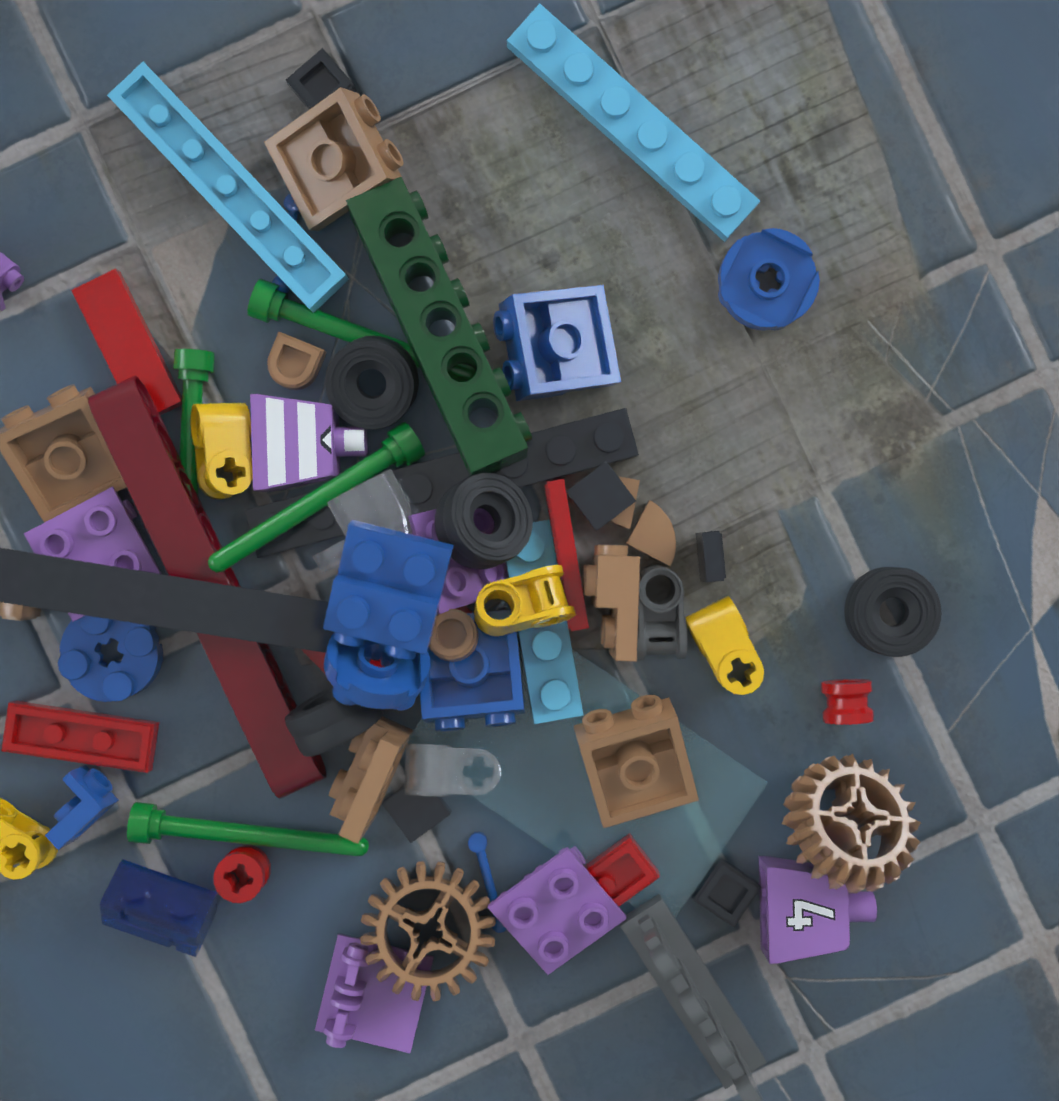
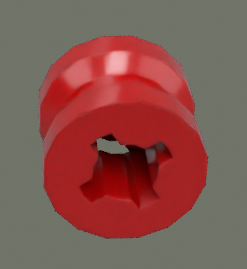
M836 679L821 682V691L827 697V708L823 711L824 723L853 725L874 721V711L868 706V695L872 692L871 680Z
M241 845L231 850L218 863L214 871V885L218 894L223 899L232 903H244L252 900L261 891L262 887L265 886L270 877L271 864L268 856L260 848L253 845ZM231 871L236 872V875L239 878V883L238 880L235 878L234 874H231Z

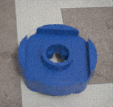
M763 229L761 232L742 237L732 245L720 265L718 273L719 301L727 308L729 314L735 320L749 328L762 331H776L785 328L803 316L812 306L817 296L820 278L819 271L816 272L815 263L811 258L813 253L801 238L782 229ZM768 268L776 270L775 280L781 283L780 289L771 288L768 292L759 288L760 282L755 279L756 272L764 274Z
M85 615L74 622L71 620L63 633L59 649L58 670L78 692L90 699L101 702L122 701L143 691L155 680L163 662V646L159 644L158 635L154 630L157 629L156 626ZM115 639L119 642L117 650L123 654V658L121 661L114 660L107 664L103 660L104 655L100 652L102 644H109Z
M333 634L329 639L324 658V671L328 681L333 686V696L342 704H358L374 709L393 708L396 710H406L412 707L417 695L425 686L430 670L428 650L426 655L416 652L413 659H400L385 652V644L365 640L363 646H348L337 642ZM372 658L379 659L381 666L384 667L374 666L370 664V660Z

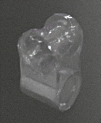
M407 744L404 795L450 796V794H487L499 782L501 775L500 763L487 750L452 748V745ZM475 757L484 758V765L493 768L492 777L484 778L483 786L479 787L473 786V779L471 777L464 776L465 766H472Z

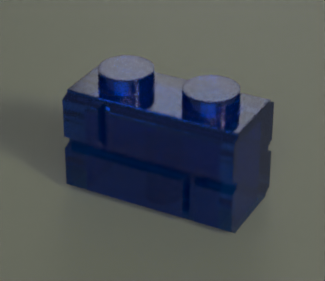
M122 859L100 902L102 924L168 948L174 945L177 951L196 957L216 914L217 892Z

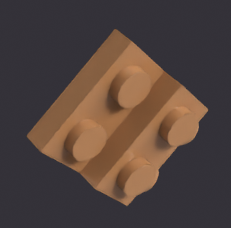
M340 87L264 142L309 230L320 231L349 211L346 203L347 199L402 177L398 169L404 164L403 158L390 140L385 139L383 141L375 126V124L381 121L380 113L372 100L365 94L360 96L359 93Z
M74 384L66 386L49 395L47 400L50 405L33 413L30 406L26 405L1 418L5 426L0 428V452L44 523L111 487H114L116 492L126 488V484L89 408L88 397L95 394L91 387L79 392Z
M594 545L593 564L583 566L582 589L585 596H591V604L596 608H610V615L601 616V644L604 648H609V654L615 661L637 662L640 557L628 556V546Z
M644 695L631 703V709L614 714L607 709L593 710L583 717V723L573 725L603 829L699 801L678 717L669 697L660 700L656 695Z
M382 716L372 727L352 739L348 751L356 755L349 771L340 769L328 795L336 799L329 815L344 821L339 836L357 844L376 818L414 730Z

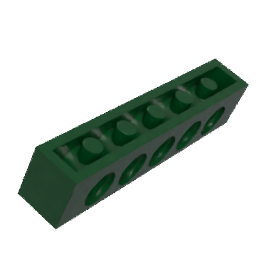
M399 177L347 199L346 203L354 227L469 476L478 473H494L527 458L528 446L526 442L533 440L530 429L521 412L514 415L511 412L505 397L511 395L508 382L500 367L492 370L484 354L490 351L487 337L479 322L471 325L464 311V308L470 306L467 295L460 280L456 278L450 281L443 264L449 262L446 250L438 234L430 237L423 224V221L429 217L418 191L409 193L402 177ZM398 233H406L413 237V240L404 247H395L388 243L390 238ZM418 276H426L434 281L433 286L423 292H417L408 287L411 280ZM437 320H448L455 325L453 332L444 337L435 336L428 331L430 325ZM465 363L471 365L476 370V374L467 382H457L449 376L450 370L457 364ZM478 408H489L496 413L498 419L490 427L479 428L471 423L469 417Z

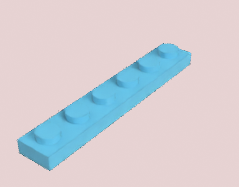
M540 3L507 39V48L724 242L759 204L760 200Z
M144 62L138 65L107 95L313 313L349 280L340 267Z

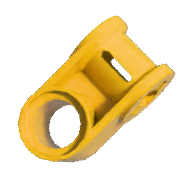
M246 403L193 404L190 426L192 441L195 446L199 488L205 495L219 500L242 493L249 487L253 479L250 446L251 419ZM223 467L225 472H232L233 481L227 483L224 478H217L216 470Z
M562 565L537 568L523 575L493 581L485 585L478 594L474 608V620L478 628L491 636H503L529 628L551 626L576 616L574 607L567 604L560 577L564 575ZM491 599H501L509 604L512 614L504 620H496L487 615L484 605Z
M729 596L685 617L686 625L703 657H706L721 686L738 695L750 694L759 688L764 678L763 664L748 636L749 633L745 623ZM734 659L743 664H750L751 668L744 672L747 680L743 683H740L735 678H727V674L733 670L731 661Z
M1 797L0 873L12 880L23 879L31 875L36 869L50 864L56 857L58 850L45 836L51 830L49 827L20 812Z

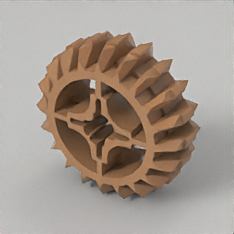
M853 754L844 756L840 760L832 756L825 758L820 764L810 765L804 770V775L799 776L792 783L791 790L793 792L785 798L783 804L791 812L783 817L782 825L795 831L787 838L786 844L800 846L802 852L798 855L796 863L803 864L810 861L814 865L811 879H819L827 874L829 889H838L845 884L849 894L858 893L864 890V888L868 892H874L882 888L885 883L891 884L899 879L902 874L901 871L911 865L914 859L910 853L915 851L920 844V841L912 833L918 830L921 822L908 816V812L913 810L916 802L903 801L900 794L905 784H895L893 786L888 781L890 769H882L875 773L872 759L863 760L857 764ZM835 789L836 799L832 801V807L827 811L820 810V800L823 792ZM875 835H880L881 844L879 852L875 859H868L867 848L871 847V838Z
M424 861L417 862V878L414 879L410 878L409 872L404 866L398 868L397 876L401 885L396 887L390 879L384 878L380 885L389 895L387 899L377 894H371L368 899V903L372 907L380 910L379 914L364 913L361 918L363 924L376 927V931L367 932L360 938L362 945L377 944L378 949L371 951L366 956L367 964H375L382 959L385 962V965L377 973L376 978L382 982L392 972L396 974L398 978L392 988V992L395 994H399L403 990L406 981L414 984L411 999L418 1001L421 997L422 986H430L432 1000L439 1001L441 997L440 984L444 982L447 983L452 995L459 994L460 986L456 976L461 974L467 982L472 984L476 981L477 976L469 966L470 962L472 961L482 967H486L489 962L488 957L477 950L478 946L489 948L495 945V938L493 936L481 933V929L495 926V917L491 915L479 917L478 914L479 911L486 909L487 905L490 904L489 897L484 896L473 901L470 896L478 890L479 883L474 879L464 889L461 888L458 884L463 877L464 870L459 867L453 872L451 880L442 878L445 871V863L438 861L436 864L434 876H426V864ZM416 890H441L432 906L423 911H417L409 907L404 908L397 904L402 897ZM454 898L463 906L470 921L471 932L468 943L458 938V934L450 930L445 922L446 914ZM439 907L442 908L438 915L437 921L439 924L436 929L443 930L442 937L431 936L427 942L424 941L420 950L416 952L415 950L420 941L418 936L421 930H415V923L426 924L430 918L434 917ZM388 918L398 922V926L407 931L411 938V946L403 961L395 954L390 945L387 931ZM433 950H441L448 954L452 952L459 956L454 962L441 969H416L424 956Z

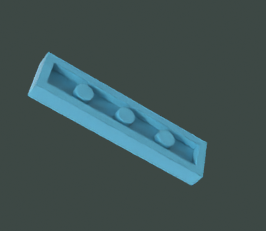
M550 520L533 522L531 536L524 549L517 556L506 561L508 578L523 575L537 568L557 565ZM567 620L551 626L518 631L533 724L584 716Z

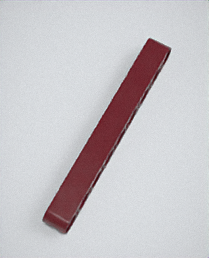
M135 375L88 397L89 408L168 575L241 587L232 567L217 573L208 566L209 557L221 549L222 545L183 467L158 410L139 377ZM197 633L275 796L279 799L284 798L325 779L327 773L321 755L303 756L295 743L294 737L286 726L285 717L297 707V704L269 645Z

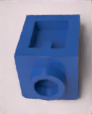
M84 765L71 770L62 778L77 796L55 813L53 817L58 823L45 835L57 850L76 841L119 801L111 792L113 789L111 782L99 770L90 769Z

